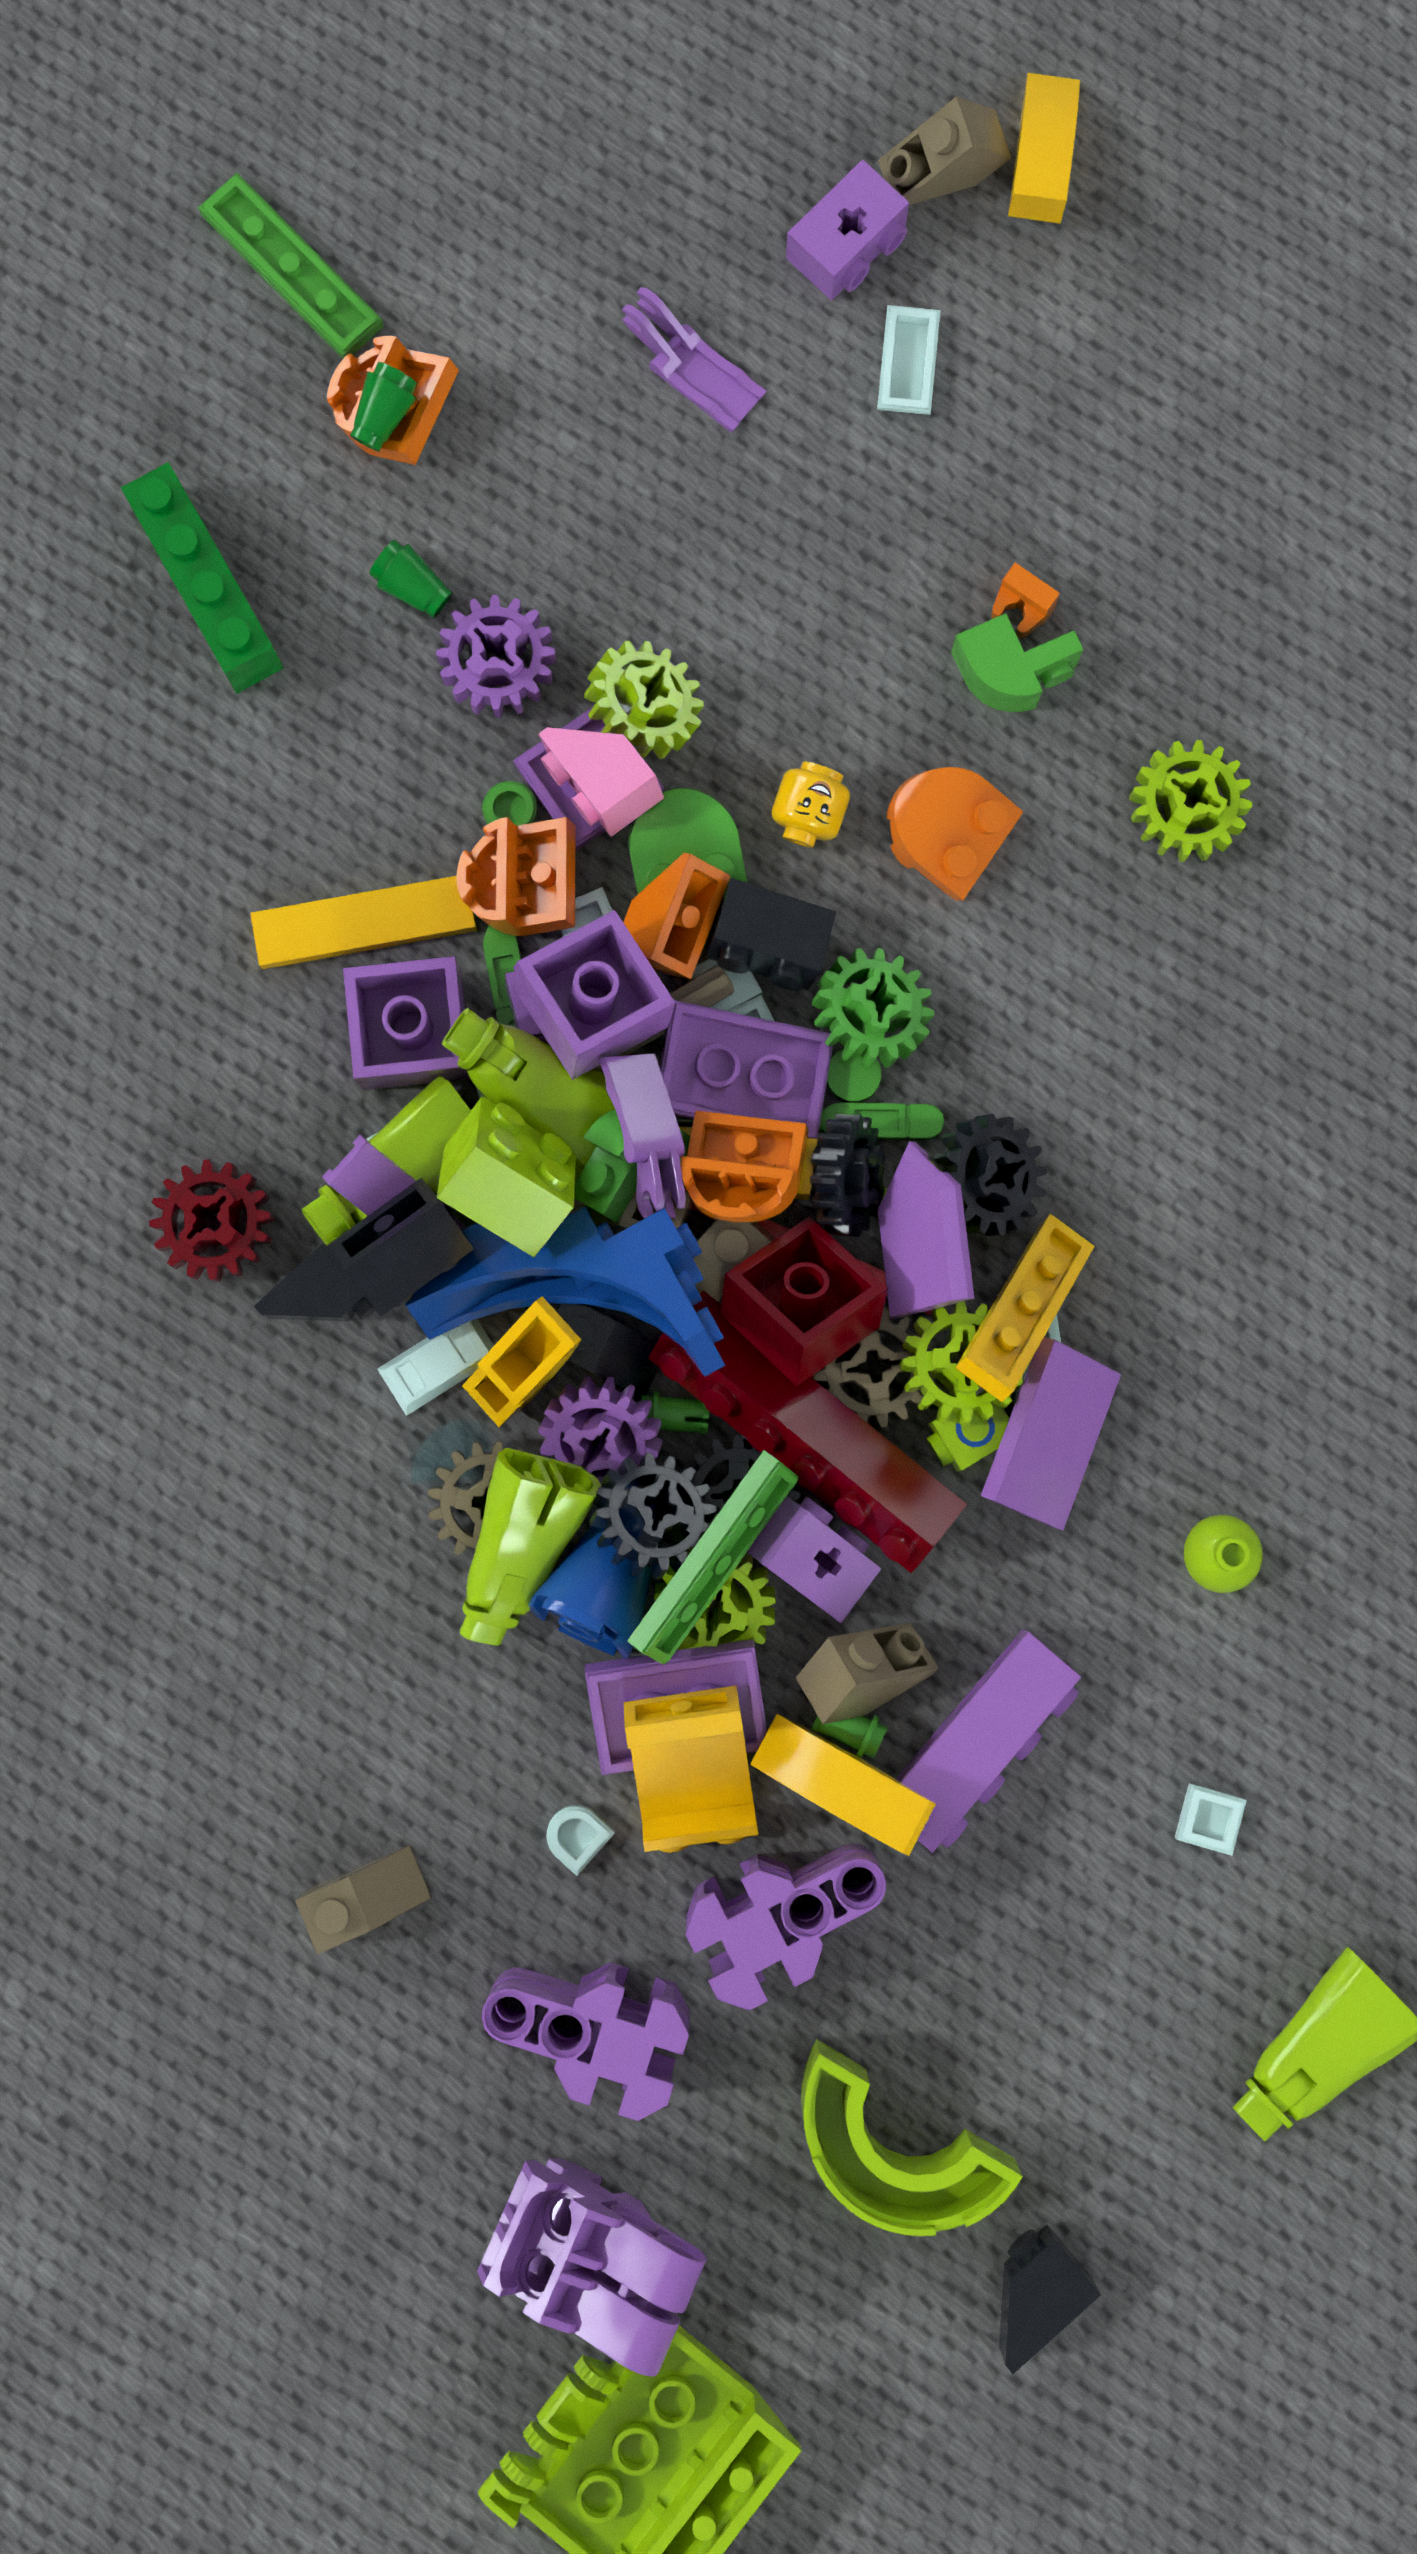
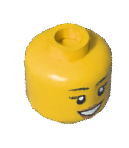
M806 761L802 762L801 768L789 769L785 772L771 813L773 820L785 828L782 838L807 848H813L816 839L828 841L836 838L850 801L849 789L841 783L843 780L841 773Z

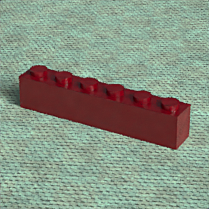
M703 1290L700 1293L703 1301L694 1305L693 1308L698 1312L707 1307L724 1338L714 1343L725 1366L704 1377L685 1349L664 1332L648 1359L655 1363L668 1378L677 1381L699 1399L712 1414L721 1417L743 1435L756 1450L760 1452L765 1450L799 1476L797 1483L800 1486L809 1489L832 1508L845 1523L854 1526L881 1548L882 1552L889 1559L898 1562L912 1574L964 1510L967 1503L810 1377L800 1385H794L720 1314L721 1304Z

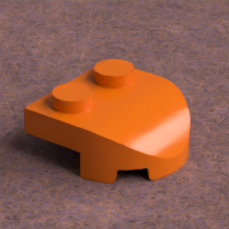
M396 336L376 337L373 339L374 348L366 351L358 358L348 354L340 362L330 380L327 401L333 408L336 419L335 423L360 449L376 457L416 465L459 369L449 357L406 349ZM383 362L405 373L418 383L413 393L417 400L388 440L383 443L380 452H377L350 437V434L354 428L353 424L367 371L373 373L377 363Z
M958 767L928 770L907 779L896 790L889 803L886 818L890 820L893 840L890 848L896 859L906 868H915L945 894L956 901H962L1021 817L1023 811L986 779L971 770Z
M504 817L484 826L483 832L485 836L478 841L471 852L464 850L458 863L457 887L463 902L490 927L508 935L525 936L575 928L576 825L567 817L523 825H515L508 817Z
M695 1110L687 1157L681 1156L682 1179L695 1206L712 1218L730 1222H756L780 1214L792 1203L798 1192L809 1134L807 1124Z

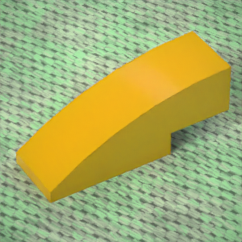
M1027 73L1013 170L1014 176L1008 211L1009 217L1061 224L1067 202L1080 80Z
M542 1296L528 1308L477 1364L479 1368L467 1379L462 1387L494 1423L500 1427L524 1409L545 1387L572 1355L581 1338Z
M776 1714L750 1764L838 1818L907 1856L912 1852L936 1805L933 1801L853 1753L841 1749L805 1726L779 1714Z

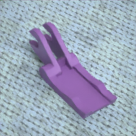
M641 287L636 292L641 297L637 302L638 306L671 338L667 343L640 310L632 305L626 304L622 311L626 316L622 321L628 329L657 355L649 364L650 369L729 432L734 431L740 424V421L757 401L763 397L767 390L751 380L742 369L714 351L689 325H681L655 293Z
M655 1053L599 1058L598 1060L606 1079V1091L616 1109L624 1139V1157L628 1163H637L636 1200L638 1210L643 1218L654 1214L650 1203L651 1198L656 1211L665 1208L669 1217L675 1218L671 1193L678 1209L685 1208L686 1202L679 1159L684 1155L685 1146Z
M359 1135L353 1141L355 1147L333 1171L329 1168L322 1177L328 1185L369 1216L415 1183L416 1180L362 1135ZM440 1200L442 1205L445 1207L446 1204ZM447 1210L461 1231L467 1229L458 1218Z

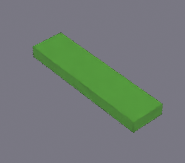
M238 173L233 175L198 207L201 216L342 359L348 354L353 355L384 327L382 319Z
M763 1450L627 1642L641 1653L663 1665L668 1663L794 1487L799 1476Z

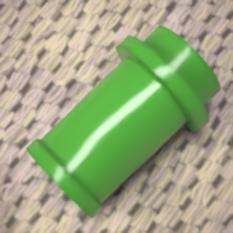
M653 1391L652 1396H641V1401L649 1399L652 1402L647 1418L661 1419L662 1425L660 1430L707 1434L708 1422H706V1418H709V1410L699 1399L659 1397V1391Z
M874 1715L872 1720L865 1716L828 1724H822L817 1716L811 1730L825 1734L857 1750L856 1756L859 1758L863 1754L874 1758L888 1727L878 1723L880 1717Z

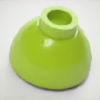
M1214 1515L1201 1520L1188 1534L1184 1545V1561L1189 1574L1200 1586L1212 1592L1231 1593L1246 1587L1256 1578L1263 1561V1548L1257 1533L1249 1524L1231 1515Z

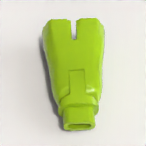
M466 1008L446 1034L442 1045L459 1057L457 1066L467 1070L473 1084L491 1102L496 1105L504 1103L511 1106L521 1114L525 1123L544 1135L545 1133H552L563 1139L576 1155L575 1180H577L597 1147L584 1139V1135L600 1117L615 1109L606 1091L604 1073L594 1068L572 1080L550 1045L519 1028L499 1024L493 1017L484 1020L472 1010Z
M438 1076L374 1135L369 1142L416 1181L422 1177L433 1193L437 1195L444 1146L471 1110L452 1084L443 1077ZM330 1185L320 1187L318 1189L320 1197L301 1209L307 1221L326 1245L367 1217L365 1213Z
M504 1448L503 1451L498 1452L487 1492L481 1531L467 1578L466 1598L462 1606L466 1617L460 1628V1634L464 1638L498 1646L502 1643L507 1629L517 1627L520 1621L519 1615L523 1616L530 1611L528 1604L531 1598L550 1576L561 1553L593 1506L598 1488H601L599 1480L594 1475L576 1464L511 1448Z
M1346 1946L1320 1979L1298 2012L1265 2049L1257 2062L1253 2073L1254 2077H1250L1245 2082L1250 2090L1232 2108L1266 2142L1283 2124L1288 2129L1294 2125L1290 2116L1295 2121H1299L1319 2111L1356 2081L1393 2059L1417 2041V2016Z

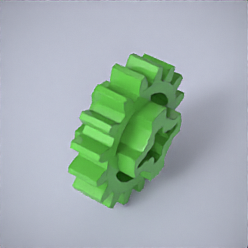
M858 948L848 960L843 956H839L830 967V971L826 970L817 983L821 990L813 998L812 1006L824 1011L814 1021L815 1026L820 1028L829 1027L831 1033L824 1043L827 1046H832L840 1042L844 1046L842 1051L843 1060L847 1061L854 1053L861 1055V1062L864 1068H869L877 1057H879L883 1066L888 1068L897 1060L898 1056L904 1060L909 1058L916 1050V1045H920L928 1036L930 1031L925 1026L934 1016V1010L922 1005L932 993L930 989H917L915 982L921 975L919 970L911 971L908 974L901 970L904 965V957L899 955L892 963L885 961L884 950L877 948L871 958L867 959L864 951ZM862 978L861 984L851 983L848 988H843L848 982ZM898 1027L903 1028L899 1034L884 1038L886 1031L894 1033Z

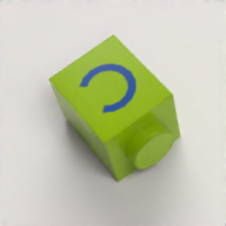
M983 1390L976 1394V1396L979 1397L987 1393V1391ZM991 1402L994 1415L985 1422L978 1416L976 1411H973L971 1422L967 1426L960 1425L957 1413L951 1412L943 1423L937 1421V1418L929 1422L928 1425L934 1434L927 1437L926 1441L942 1467L952 1463L956 1471H962L997 1450L1009 1421L1005 1410Z

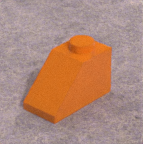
M683 853L631 900L623 923L655 972L692 979L730 875L689 853Z

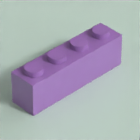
M1022 1629L895 1778L936 1803L918 1838V1841L932 1853L940 1844L948 1848L958 1839L968 1825V1821L963 1816L977 1800L985 1804L997 1793L1005 1781V1778L1000 1774L1014 1756L1019 1761L1023 1760L1040 1741L1042 1735L1037 1729L1051 1713L1055 1717L1062 1715L1079 1693L1074 1688V1685L1081 1676L1029 1631Z

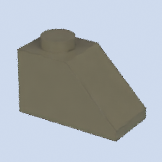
M717 1219L697 1241L703 1253L693 1258L704 1278L702 1281L694 1284L699 1294L704 1290L719 1302L723 1295L725 1273L776 1238L757 1221L730 1222Z
M408 1845L305 1890L295 1902L318 1955L378 1928L432 1897L411 1846Z

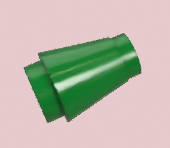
M378 362L373 373L367 371L353 424L354 428L350 437L366 447L380 452L383 443L388 440L417 400L413 393L418 383L398 369L383 362Z
M395 539L380 553L369 572V575L378 581V589L423 613L426 612L433 619L436 618L453 594L452 591L445 587L441 579L410 544L403 546Z

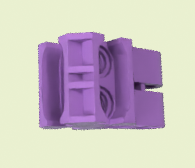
M850 1843L840 1846L792 1872L788 1864L756 1854L739 1863L745 1874L741 1881L747 1892L726 1901L714 1876L696 1885L686 1916L685 1935L694 1953L720 1940L722 1941L726 1951L708 1960L713 1972V1977L708 1979V1982L717 2000L751 2010L768 2001L760 1985L765 1980L761 1970L781 1960L794 1987L813 1978L823 1947L821 1936L871 1911L880 1904L886 1890L885 1877L874 1854L870 1849L861 1844ZM864 1867L870 1870L867 1880L861 1885L848 1886L842 1882L846 1872L852 1868ZM811 1894L819 1898L816 1907L811 1911L797 1912L790 1907L793 1900L799 1895Z
M609 1962L581 1977L579 1985L525 1968L515 1967L505 1970L497 1977L483 2006L482 2022L484 2029L497 2041L557 2060L554 2069L570 2100L590 2106L598 2076L623 2084L622 2089L625 2092L618 2115L639 2121L667 2106L674 2086V2082L671 2081L676 2059L655 2053L653 2049L655 2046L683 2055L689 2036L690 2011L675 1982L659 1977L655 1978L648 2004L623 1997L625 1991L623 1986L629 1968ZM507 1996L515 1997L522 2002L525 2009L520 2011L511 2010L503 2004L501 1998ZM563 2014L571 2015L577 2018L581 2025L575 2028H567L561 2025L556 2017Z
M550 2158L546 2166L536 2160L525 2161L477 2270L483 2286L499 2297L515 2294L528 2303L525 2305L522 2313L537 2323L569 2334L575 2333L629 2370L641 2375L656 2376L660 2371L680 2324V2319L675 2313H683L686 2310L707 2261L706 2255L694 2245L649 2218V2212L643 2203L627 2192L612 2194L601 2187L600 2184L603 2177L561 2158Z

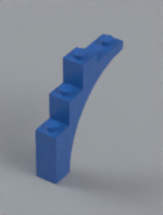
M583 1207L563 1220L535 1257L476 1223L462 1231L474 1250L461 1258L460 1262L452 1270L439 1274L418 1289L412 1298L405 1303V1306L429 1340L469 1321L508 1309L531 1306L542 1296L548 1303L590 1304L628 1313L658 1327L685 1349L704 1377L725 1366L714 1343L724 1338L707 1307L698 1312L693 1308L694 1305L703 1301L694 1284L704 1279L693 1258L703 1252L687 1223L676 1228L665 1208L614 1235L607 1221L596 1226L586 1207Z

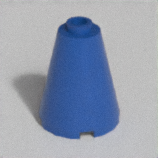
M654 1503L650 1506L652 1512L654 1511L655 1507ZM655 1519L653 1521L652 1530L657 1525V1523H655ZM591 1526L536 1591L528 1607L542 1621H545L549 1612L558 1617V1623L560 1624L558 1631L579 1642L612 1656L615 1655L618 1649L622 1657L628 1659L634 1646L628 1643L627 1640L641 1622L652 1578L651 1567L645 1566L638 1577L633 1576L631 1571L632 1561L626 1558L615 1566L611 1561L617 1550L612 1545L599 1548L596 1543L605 1531L604 1528Z

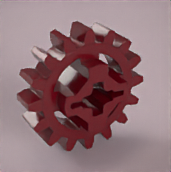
M209 1159L203 1160L201 1173L199 1174L187 1165L182 1166L181 1172L184 1180L178 1184L166 1178L163 1184L170 1192V1195L167 1199L153 1198L152 1200L153 1205L163 1210L162 1217L149 1221V1227L164 1232V1236L154 1243L155 1248L162 1252L173 1250L167 1264L178 1269L188 1262L187 1276L196 1280L202 1275L204 1268L207 1269L209 1279L214 1282H221L223 1268H227L237 1277L243 1275L240 1261L247 1258L258 1263L261 1258L254 1250L257 1242L271 1244L272 1241L271 1237L261 1231L263 1224L275 1221V1216L272 1213L260 1210V1206L270 1199L268 1193L264 1190L251 1193V1189L254 1187L257 1179L247 1172L236 1180L237 1166L230 1162L225 1163L220 1173L217 1172L215 1163ZM210 1185L226 1186L224 1189L220 1187L214 1195L199 1196L194 1192ZM246 1206L248 1221L245 1234L239 1231L238 1214ZM181 1208L184 1211V1229L178 1233L177 1219ZM208 1210L217 1214L218 1221L222 1223L217 1231L206 1228L207 1223L202 1216ZM223 1245L230 1250L216 1257L198 1256L201 1252L204 1253L209 1246Z

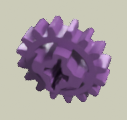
M492 595L490 607L482 609L480 603L474 598L470 600L472 612L466 617L456 610L451 614L456 626L455 630L442 628L440 631L442 643L447 646V648L436 650L439 665L446 666L440 672L442 681L445 686L455 685L452 693L454 700L458 704L471 697V708L473 713L477 715L483 710L485 704L492 706L495 718H501L503 705L511 704L516 713L520 714L523 712L522 698L528 696L536 702L541 699L540 690L537 686L538 682L542 684L552 683V672L545 666L556 663L555 648L547 646L552 642L550 628H538L540 617L536 609L529 611L523 616L520 599L514 598L508 608L501 607L498 595ZM530 643L533 654L531 664L527 669L520 659V655L526 650V645ZM465 644H467L472 652V656L466 661L467 667L463 670L461 667V654ZM485 648L489 652L492 650L497 655L505 651L507 662L505 660L501 661L495 656L488 660ZM490 685H507L502 688H488Z
M590 1376L584 1377L579 1392L568 1383L564 1386L559 1399H551L544 1413L546 1417H544L538 1430V1434L546 1437L540 1448V1453L547 1456L555 1455V1460L583 1467L587 1472L594 1475L601 1484L610 1469L618 1472L619 1466L627 1457H630L638 1467L646 1453H652L654 1458L658 1457L663 1440L656 1437L662 1425L661 1419L647 1418L652 1402L649 1399L639 1403L633 1401L632 1397L635 1387L631 1384L621 1393L615 1390L613 1377H607L602 1388H596ZM609 1428L610 1430L604 1439L600 1438L598 1443L592 1446L597 1435L601 1436L603 1431Z

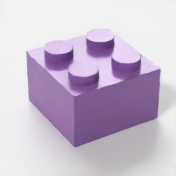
M615 910L517 961L514 990L572 1080L599 1066V1058L617 1056L668 1028L675 1001Z
M455 956L343 968L353 1078L363 1090L431 1083L438 1076L448 1081L470 1079L467 1070L457 1066L459 1057L442 1045L446 1034L459 1015L466 1009L462 971Z

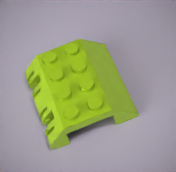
M679 2325L660 2371L656 2376L641 2375L622 2366L615 2360L608 2364L593 2357L582 2355L574 2365V2371L577 2374L568 2373L536 2414L539 2423L532 2420L523 2431L525 2441L528 2442L534 2451L540 2454V2457L537 2459L509 2450L499 2462L502 2469L495 2468L478 2489V2495L482 2502L511 2528H514L518 2523L519 2513L521 2512L569 2554H723L802 2449L801 2445L754 2386Z

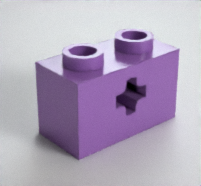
M862 160L787 233L786 259L831 301L844 288L848 292H852L867 276L870 270L869 264L881 252L886 256L893 253L904 240L907 234L906 221L909 202L870 165Z
M786 1496L747 1553L838 1622L842 1623L882 1568L864 1555L870 1545L845 1526H842L837 1533L827 1526L833 1519V1516L808 1497H805L799 1505Z

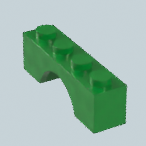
M167 462L120 487L236 694L282 670L284 667L170 463Z

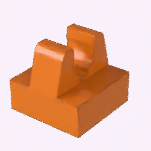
M1015 562L1002 580L992 608L991 618L994 619L1003 615L1007 610L1019 608L1022 610L1023 620L1016 629V635L1023 639L1041 624L1044 625L1055 610L1060 593Z

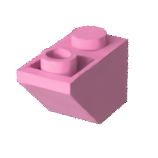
M549 727L539 733V737L547 752L540 759L551 777L559 786L568 781L577 793L572 798V801L582 817L590 826L599 821L610 837L664 799L655 773L623 734Z

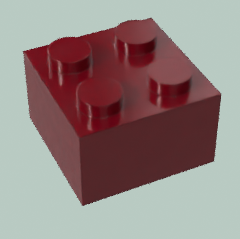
M809 1216L725 1273L720 1314L794 1385L798 1386L880 1327L888 1287Z

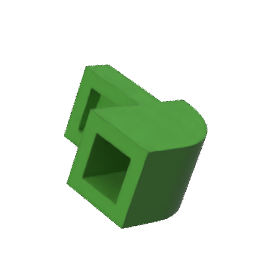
M1005 613L957 634L951 653L966 685L980 701L997 710L1023 712L1037 707L1043 692L1039 683L1042 682L1045 688H1051L1066 681L1074 674L1073 668L1077 666L1084 649L1075 631H1071L1024 652Z
M616 1109L600 1117L583 1137L597 1147L575 1183L574 1199L617 1223L636 1192L637 1163H628L624 1157L622 1129ZM680 1129L685 1146L683 1156L687 1157L690 1135Z

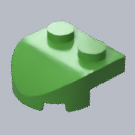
M672 788L662 791L664 799L635 819L631 824L628 848L637 895L683 853L692 854L729 874L730 879L734 878L747 883L736 825L727 810L710 795L693 788Z

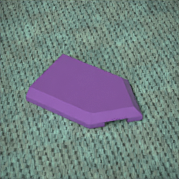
M916 1142L908 1143L878 1208L891 1319H899L975 1299L961 1185L948 1172H941L928 1160V1153Z

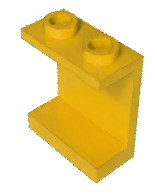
M737 1685L624 1702L625 1733L628 1749H631L642 1818L645 1852L660 1850L672 1853L681 1851L689 1845L709 1842L733 1844L743 1840L745 1837L758 1835Z

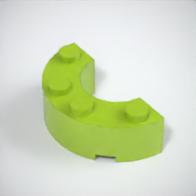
M816 2039L809 2053L802 2079L801 2107L804 2130L812 2161L818 2174L830 2192L850 2212L873 2226L889 2232L909 2236H936L938 2231L949 2230L964 2224L968 2227L982 2220L1005 2202L1023 2178L1015 2158L966 2128L963 2129L951 2145L931 2155L905 2156L886 2149L869 2133L863 2118V2105L870 2087L866 2068Z

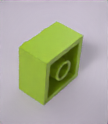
M481 1096L444 1146L437 1199L532 1257H535L574 1208L576 1155L560 1137L552 1133H545L544 1135L526 1124L521 1114L511 1106L504 1103L496 1105L484 1096Z

